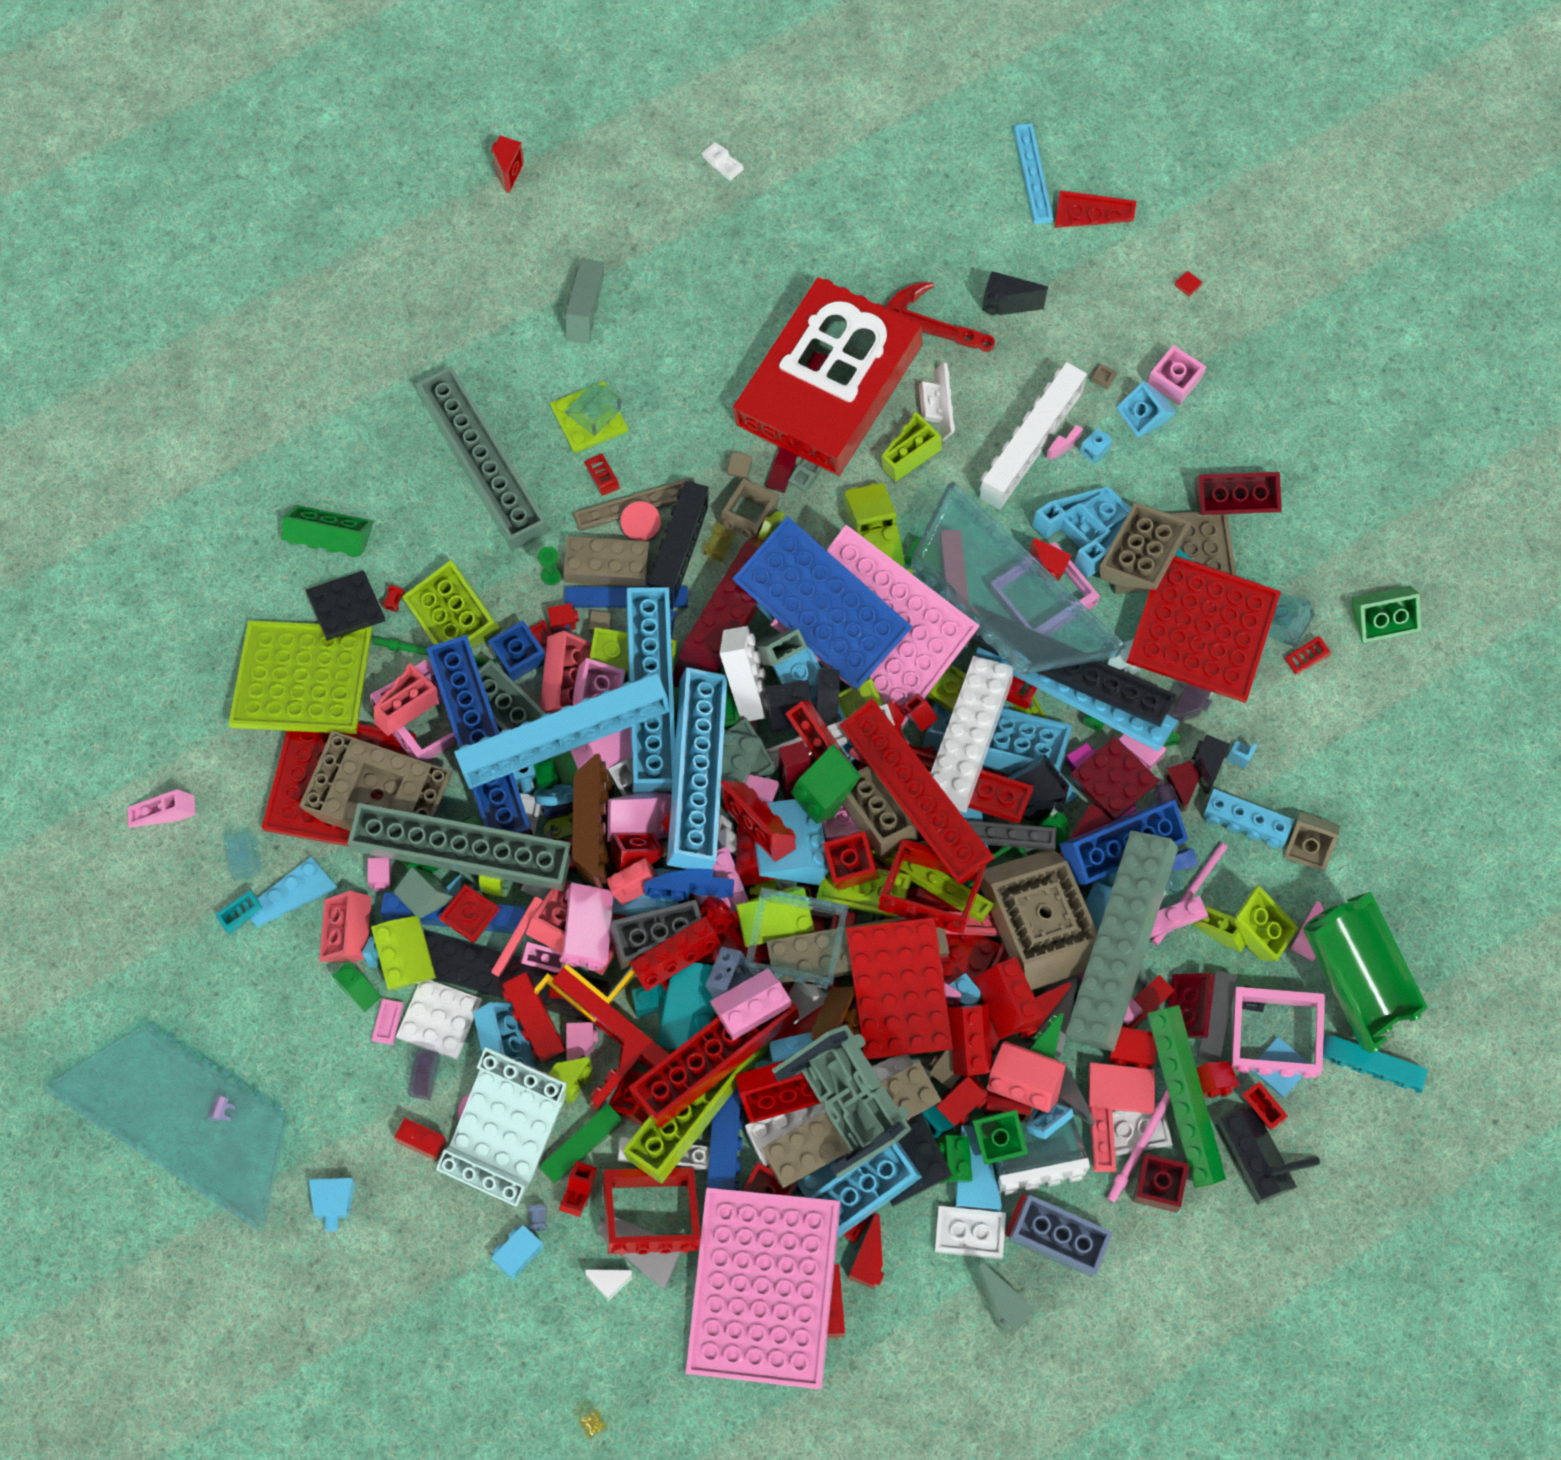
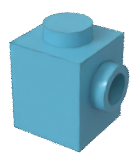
M1097 428L1082 443L1080 453L1096 464L1111 448L1112 439L1107 433L1101 432Z

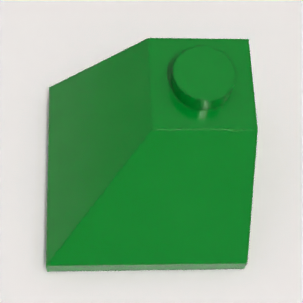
M1017 1109L972 1118L984 1165L1028 1154Z

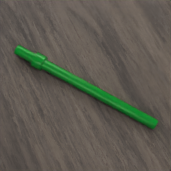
M379 637L374 638L373 645L386 647L391 651L398 652V650L429 656L427 647L400 642L399 639L391 638V640ZM474 656L477 666H484L490 660Z

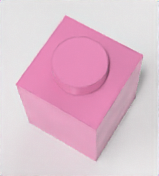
M368 858V885L370 889L383 892L386 891V888H392V863L390 858Z

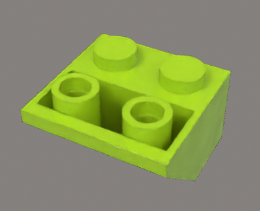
M585 1057L555 1063L548 1075L567 1083L565 1100L563 1102L566 1106L578 1099L581 1093L579 1089L583 1083L587 1085L592 1079L591 1060Z

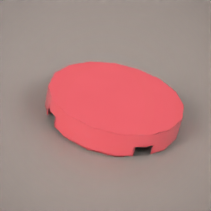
M638 501L629 504L623 510L620 524L623 533L630 540L647 541L658 533L661 517L658 510L652 504Z

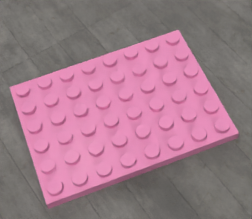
M845 525L827 551L913 626L910 632L868 678H872L884 704L891 698H894L902 708V705L917 693L924 699L980 626L848 525ZM776 618L771 623V626L779 632L789 631ZM814 653L819 663H821L827 669H832L826 662H824L817 654ZM840 676V679H842L845 683L851 686L844 678ZM906 714L905 719H904V721H903V723H902V726H903V727H904V725L907 723V721L909 720V717L907 716V714Z
M706 1188L686 1374L822 1389L841 1201Z

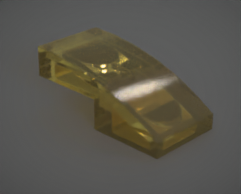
M719 522L714 529L713 537L704 549V555L722 562L738 532L725 528Z

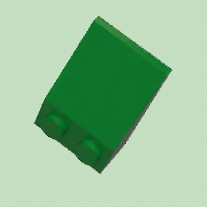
M834 744L799 778L790 793L814 822L818 824L836 815L861 775Z

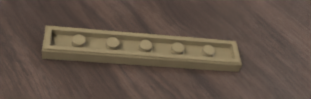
M687 478L573 512L579 532L620 520L623 510L634 502L644 501L652 504L656 509L678 503L677 494L679 488H683L685 480L689 482L690 480Z

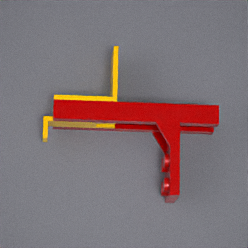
M566 964L555 978L547 974L537 985L534 992L538 995L546 984L550 985V989L621 1046L617 1071L613 1068L605 1077L603 1082L606 1084L603 1088L599 1085L589 1098L591 1100L589 1107L596 1112L637 1061L648 1070H651L669 1054L610 1006L636 975L633 969L630 970L607 998Z

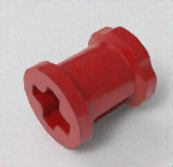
M389 585L387 587V596L381 605L384 609L398 612V605L401 597L405 595V591L397 586Z

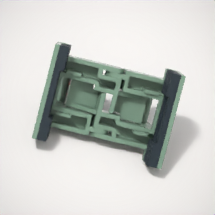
M847 1025L826 1032L772 1069L778 1082L803 1072L820 1103L824 1101L826 1113L850 1149V1152L830 1167L838 1179L895 1144L911 1130L906 1121L909 1117L908 1109L905 1106L896 1108L883 1085L880 1086L879 1077L860 1049L865 1045L864 1038L859 1034L853 1035Z

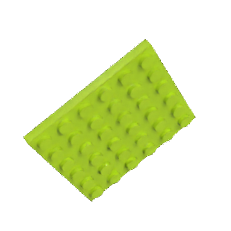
M248 621L228 723L229 727L325 733L335 731L338 733L357 734L373 633L372 626L326 641L319 624Z

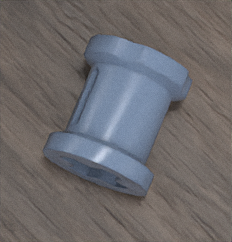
M528 1206L527 1211L530 1212L528 1230H547L548 1225L545 1218L547 1206Z

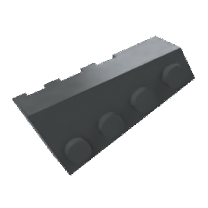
M693 900L611 921L610 932L621 970L630 966L629 962L702 919L697 901Z

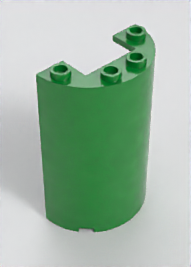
M1368 892L1347 899L1348 902L1342 903L1339 906L1335 904L1322 911L1305 924L1303 932L1361 1049L1373 1053L1381 1048L1380 1045L1387 1041L1386 1036H1380L1381 1034L1391 1031L1393 1029L1392 1026L1399 1020L1409 1019V1021L1419 1019L1422 1016L1421 1013L1428 1007L1372 893Z

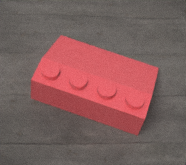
M567 880L564 891L554 889L549 891L526 931V935L563 954L568 905V900H565V896L571 884ZM612 914L611 921L630 916ZM611 932L608 962L602 970L595 971L602 976L616 953Z

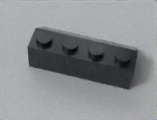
M1252 1108L1237 1111L1219 1120L1216 1126L1257 1205L1297 1188L1290 1172L1274 1176L1266 1174L1268 1167L1285 1163L1264 1122Z

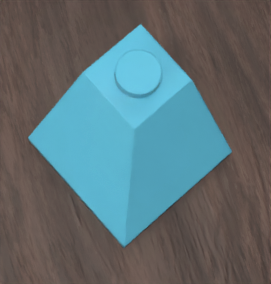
M1145 381L1116 407L1137 438L1162 426L1177 413L1167 398Z

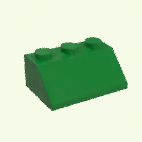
M1411 586L1352 597V612L1362 643L1422 631L1420 593Z

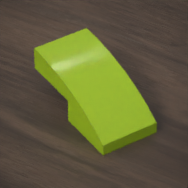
M479 875V887L484 894L504 897L505 889L502 888L504 880Z

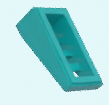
M250 889L216 913L215 916L225 932L232 934L263 907ZM249 898L254 905L252 908L247 903ZM242 904L247 910L245 913L240 908ZM236 910L240 915L238 918L234 914V911ZM229 916H231L233 919L231 923L227 918Z

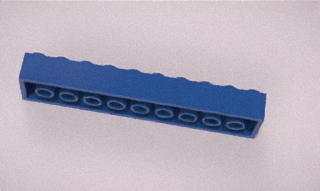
M467 635L427 647L426 649L458 747L473 745L482 738L499 735V730ZM513 773L472 788L485 827L533 835Z

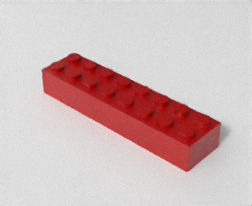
M791 1001L790 1008L733 1041L721 1020L717 1017L630 1085L629 1090L632 1097L660 1129L799 1019L798 1008Z

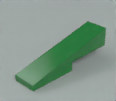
M607 1104L551 1155L539 1169L555 1184L573 1169L576 1161L581 1162L585 1159L590 1151L619 1128L623 1119Z

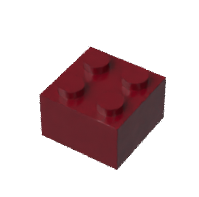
M1145 1153L1141 1159L1133 1202L1177 1213L1182 1205L1189 1164Z

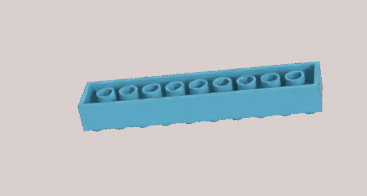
M669 587L627 588L626 613L629 682L639 681L648 674H658L667 695L670 709L668 713L630 727L632 792H672L675 727Z
M687 667L679 683L667 865L686 869H712L717 860L727 676Z
M648 674L639 681L627 682L613 691L606 690L595 698H586L579 704L565 706L553 714H544L540 719L532 722L526 721L512 730L505 729L499 735L482 738L473 745H464L455 751V755L469 789H472L668 713L670 709L667 695L658 674Z

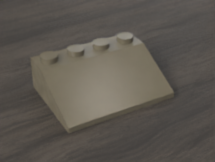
M1135 502L1099 567L1101 580L1121 587L1156 590L1187 534L1191 522Z

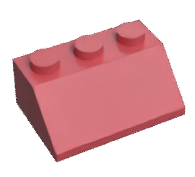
M348 891L324 900L319 962H358L365 959L362 952L368 942L370 932L371 896Z
M1004 1041L991 1069L987 1090L1049 1113L1058 1102L1066 1063Z

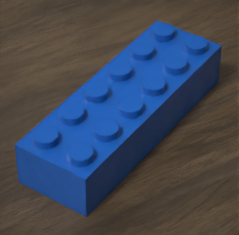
M1176 800L1160 801L1060 843L1063 857L1067 860L1076 883L1088 884L1118 871L1131 831L1171 838L1176 845L1188 841Z

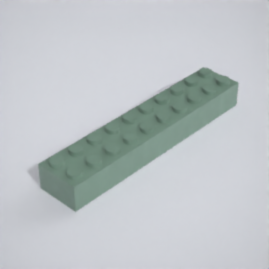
M450 366L416 383L419 397L511 550L548 533L546 520L453 367Z
M362 803L357 805L348 840V846L353 852L564 891L572 856V845L569 842Z
M1136 831L1130 832L1065 1033L1073 1042L1113 1052L1115 1050L1178 851L1177 845L1171 838Z

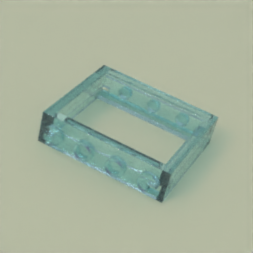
M761 888L745 968L749 969V973L755 975L769 968L775 977L780 980H784V977L793 978L792 982L806 984V981L814 982V986L827 989L828 986H833L849 905ZM767 901L840 916L828 977L754 962Z

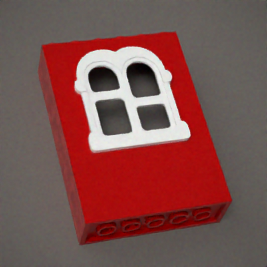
M817 277L734 404L733 412L736 425L840 477L923 346L922 326L917 321L909 320L896 311L892 312L885 309L879 303L875 304L868 301L862 295L851 293L845 287L834 285L828 279ZM840 315L847 322L846 330L839 339L819 331V327L828 316ZM860 328L870 329L876 336L875 343L864 360H858L842 351L852 334ZM814 338L833 346L830 355L817 372L798 364L799 358ZM836 360H841L857 368L848 385L839 384L826 376Z

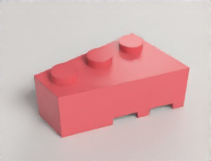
M409 663L402 676L395 680L394 686L387 690L375 705L374 724L389 736L437 704V687Z

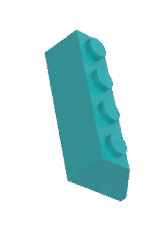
M694 962L670 977L657 1045L676 1050L713 1021L715 1010L710 1001L714 998L705 985L714 965Z

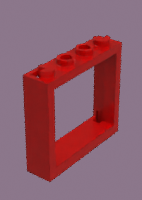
M902 839L881 892L878 910L907 919L935 916L937 927L963 935L984 878L986 865L979 872L968 878V880L974 881L962 916L891 895L904 861L951 874L930 846Z
M694 1167L674 1168L662 1184L641 1169L604 1170L602 1183L607 1254H619L621 1256L626 1253L645 1255L653 1252L669 1254L671 1252L688 1253V1251H698L701 1240ZM687 1186L691 1235L616 1237L612 1188Z

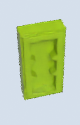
M779 510L772 516L766 517L758 538L763 541L767 540L784 520L785 513Z

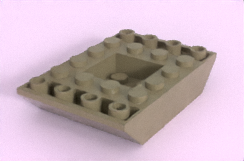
M332 731L300 803V808L325 823L349 831L352 828L358 803L434 817L452 771ZM380 791L384 796L380 800L372 799V794Z
M1045 850L985 869L980 888L984 897L994 903L990 912L1010 959L1017 957L1031 990L1085 973L1098 932L1067 860L1054 850ZM1040 909L1047 910L1049 918H1043L1040 915Z

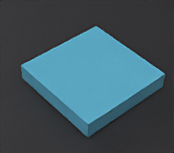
M1279 1037L1257 1059L1309 1064ZM1252 1071L1282 1098L1303 1077V1075L1294 1074L1293 1077H1283L1280 1075L1281 1073L1274 1072L1271 1075H1260L1258 1071Z

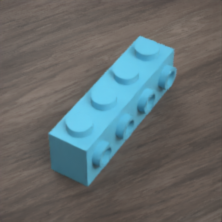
M1213 789L1203 814V818H1206V821L1210 824L1224 825L1231 832H1242L1247 834L1246 836L1249 839L1255 841L1260 839L1267 842L1266 844L1272 848H1283L1294 819Z

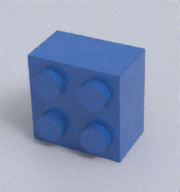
M524 620L488 640L490 652L504 673L512 681L517 680L545 663V651Z

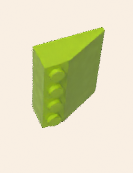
M452 560L448 561L402 596L434 645L467 635L470 646L473 648L485 642L502 629L461 568Z

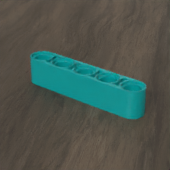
M1324 1036L1323 1058L1331 1060L1330 1063L1342 1067L1344 1065L1351 1067L1353 1071L1364 1075L1365 1073L1371 1074L1373 1078L1384 1082L1386 1080L1394 1082V1085L1404 1089L1411 1088L1416 1093L1423 1092L1428 1074L1426 1068L1379 1051L1369 1053L1361 1049L1359 1044L1336 1036Z

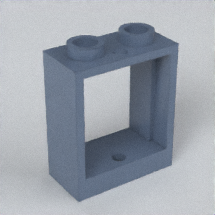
M721 947L705 986L715 999L755 976V973L742 951Z

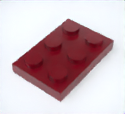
M1212 973L1172 974L1171 987L1175 992L1169 997L1168 1008L1180 1006L1188 1039L1208 1038L1215 975Z

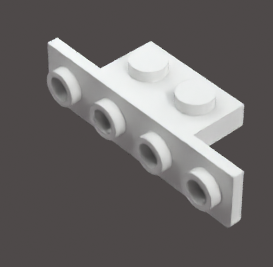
M944 362L934 370L935 384L924 381L919 384L921 415L926 421L939 423L942 441L947 440L955 431L949 384L950 374L948 365Z

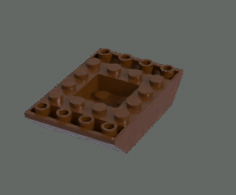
M595 754L574 774L572 858L584 885L610 890L607 878L613 875V865L610 862L611 844L607 841L608 799L614 797V785L611 782V777H609V771L606 769V761H602L600 754Z

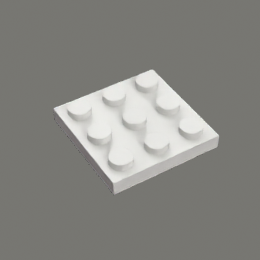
M431 980L419 983L396 1038L458 1060L475 1020L473 1012L480 1008L483 1000Z

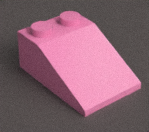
M630 727L570 750L578 770L595 754H600L602 761H606V769L626 759H630Z
M643 792L608 799L607 841L611 842L612 833H654L657 839L669 837L661 821L671 811L672 794L667 792Z

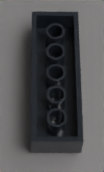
M686 480L683 488L680 487L678 490V503L672 507V520L666 524V537L660 541L659 550L661 551L659 556L656 555L654 558V571L649 573L646 583L649 585L648 588L669 587L670 609H674L709 507V487Z

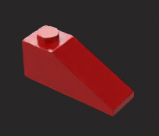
M1069 982L1035 997L1043 1015L1041 1024L1018 1032L1020 1038L1024 1036L1030 1038L1039 1032L1038 1030L1068 994L1071 987Z
M877 1213L873 1217L848 1278L873 1290L876 1284L880 1286L885 1275L884 1272H881L883 1268L880 1214Z

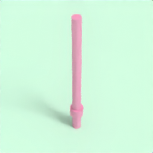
M1224 843L1219 844L1178 903L1192 899L1228 848ZM1171 931L1153 937L1151 942L1158 946L1165 935Z
M1168 1089L1122 1172L1117 1174L1113 1182L1115 1184L1107 1197L1109 1201L1115 1203L1121 1190L1126 1188L1132 1170L1171 1102Z

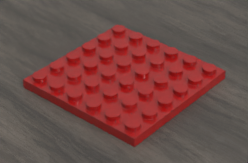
M1174 556L1157 589H1150L1126 663L1246 703L1281 591Z
M358 724L357 734L341 733L408 756L393 734L387 736L379 727ZM286 732L262 831L349 847L348 840L351 831L325 823L300 808V803L331 733ZM410 733L411 736H412V737L414 738V740L416 741V738H417V737H416V734ZM376 791L372 794V799L380 800L384 794Z

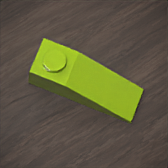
M1204 906L1208 913V918L1194 922L1191 925L1223 946L1241 953L1246 943L1234 917Z

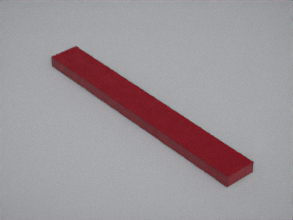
M813 352L808 369L815 372L819 371L828 355ZM781 446L779 447L766 483V488L782 493L786 492L789 484L788 480L792 475L798 455Z

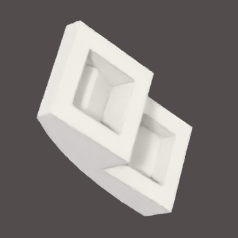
M716 142L701 153L702 157L729 181L744 170L743 165L730 157L728 150Z
M720 814L718 840L736 856L737 835L734 833L735 825Z

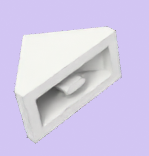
M793 984L788 996L798 1008L800 1017L793 1024L795 1025L824 1004L827 995L817 985Z
M586 1270V1277L609 1301L632 1279V1271Z

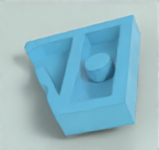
M1056 1104L1049 1113L1039 1109L1033 1110L1032 1118L1027 1124L1028 1134L1043 1139L1048 1138L1073 1117L1072 1109Z

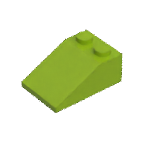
M1256 885L1234 918L1247 947L1260 961H1277L1299 929L1259 885Z
M792 886L735 905L745 947L814 931L805 888Z

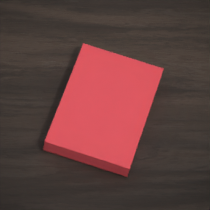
M1090 1062L1088 1065V1107L1153 1114L1155 1112V1070Z

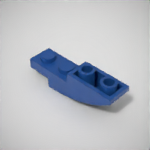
M714 869L679 870L646 881L645 896L652 899L667 898L674 901H689V893H694L698 896L715 895L719 898L733 897L735 879L713 877Z

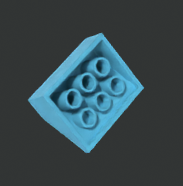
M1003 708L982 767L1010 774L1045 753L1060 773L1073 725Z
M796 799L767 803L771 812L774 815H779L786 828H791L795 833L796 849L774 862L755 842L759 876L820 885L830 870L823 846L825 838L822 822L816 824Z

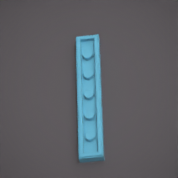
M1033 123L1014 125L1013 129L1034 224L1053 222Z

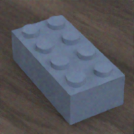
M1028 1195L1023 1202L1008 1240L1092 1278L1098 1272L1113 1232L1032 1195Z

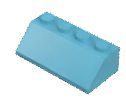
M489 1002L473 1012L482 1053L484 1048L488 1047L538 1070L536 1060L531 1052V1049H533L532 1043L525 1040L521 1032L524 1027L521 1021L517 1022L511 1010L514 1009L512 1003Z

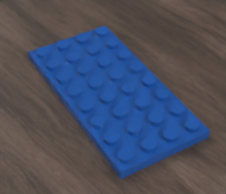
M788 516L732 579L787 629H799L806 646L832 669L840 670V676L856 690L863 685L913 628L912 625Z

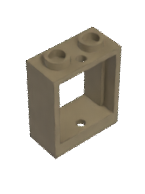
M743 478L723 509L720 524L747 538H752L761 531L766 517L773 515L778 506L779 494ZM741 497L765 508L756 523L732 513Z

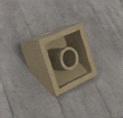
M1299 811L1284 858L1325 872L1339 836L1340 825Z

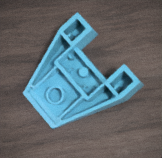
M1107 486L1049 502L1036 511L1032 526L1045 539L1059 530L1064 532L1081 548L1077 552L1074 565L1086 578H1089L1100 570L1099 567L1132 508Z

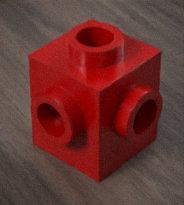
M709 896L699 907L701 918H707L716 934L720 935L733 921L730 908L722 900Z

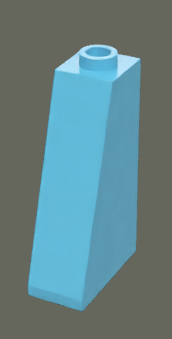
M966 1123V1125L961 1126L960 1136L969 1137L973 1181L969 1183L957 1182L955 1208L1000 1212L1002 1204L993 1164L984 1165L974 1124Z

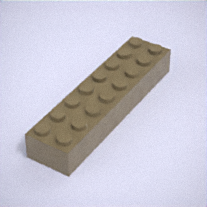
M897 917V918H891V919L880 920V921H875V922H869V923H864V924H858V925H853V926L867 925V924H875V923H883V922H891V921H899V920H908V919L905 918V917ZM847 927L767 941L772 973L783 987L793 985L794 983L800 984L852 974L846 932ZM937 927L941 958L948 957L949 949L945 929Z
M920 1061L880 1082V1086L883 1085L896 1108L905 1106L908 1109L909 1117L906 1121L941 1102ZM826 1112L760 1149L781 1189L788 1187L850 1152V1149Z

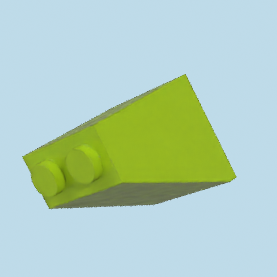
M871 483L866 487H852L844 491V502L852 529L857 533L896 525L897 514L884 483Z

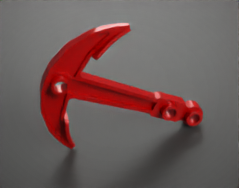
M933 282L917 283L906 287L896 293L885 308L892 312L896 311L909 320L917 321L922 326V333L949 339L957 344L973 349L980 348L983 352H990L994 348L995 339L991 335H982L979 331L962 326L957 327L907 310L910 302L914 303L925 292L934 287ZM969 337L971 340L967 341L964 338ZM988 343L990 346H984L983 344Z

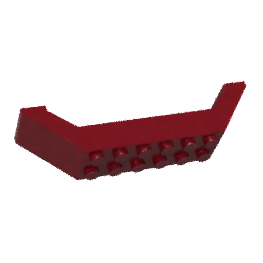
M759 533L743 544L686 638L672 674L673 690L675 687H679L680 679L686 667L720 674L724 667L720 656L723 630L748 626L757 612V601L732 579L766 541L758 538Z

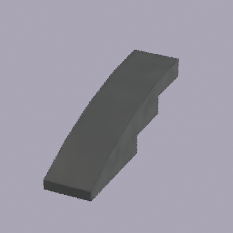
M1215 970L1208 1038H1201L1197 1057L1219 1062L1228 1026L1237 975Z

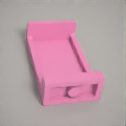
M571 883L565 896V900H568L564 948L560 962L571 967L581 966L592 971L602 970L608 962L613 895L611 890Z

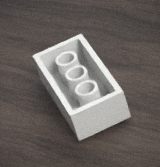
M748 626L723 630L720 656L741 721L745 718L749 721L764 719L768 709L765 690L766 686L769 685L765 683L766 673L764 668L760 667V653L755 651V637L753 633L750 634Z

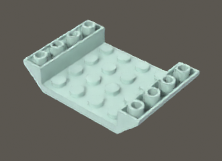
M485 1047L477 1066L480 1071L450 1146L444 1149L436 1170L517 1207L534 1177L565 1100L567 1083Z

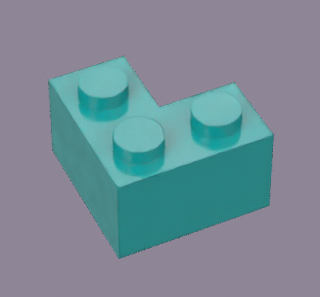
M662 984L653 987L647 992L644 988L632 990L636 1017L658 1013L661 1024L667 994Z

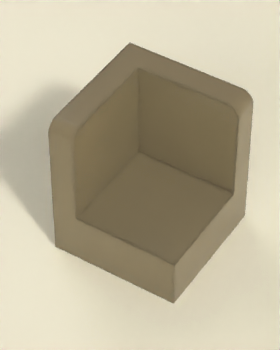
M732 452L727 475L748 480L752 467V456Z

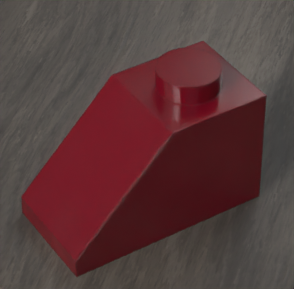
M1191 760L1167 768L1165 777L1181 812L1186 810L1200 778L1199 770L1196 766H1193Z

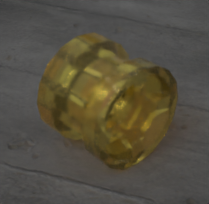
M598 1410L590 1413L578 1422L580 1427L585 1429V1435L588 1439L593 1438L608 1427L605 1422L601 1421Z

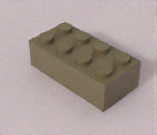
M567 536L563 572L565 583L647 587L650 555L649 542Z
M870 765L859 770L858 772L861 777L842 805L861 832H866L870 844L879 857L882 858L898 850L902 839L913 842L918 840V829Z

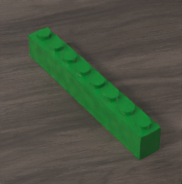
M1177 1005L1147 1013L1194 1188L1224 1181L1226 1176L1180 1006Z

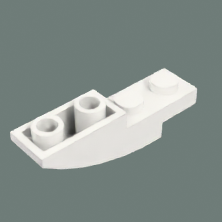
M620 1138L617 1161L631 1163L626 1159L623 1149L632 1138ZM692 1145L675 1168L694 1167V1170H708L710 1147Z

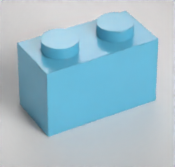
M524 1225L520 1228L516 1227L509 1234L508 1238L510 1239L504 1245H498L492 1252L494 1255L491 1258L492 1261L511 1280L544 1248L543 1243Z

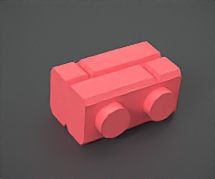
M644 858L607 878L612 895L623 906L645 894V882L657 877V873Z

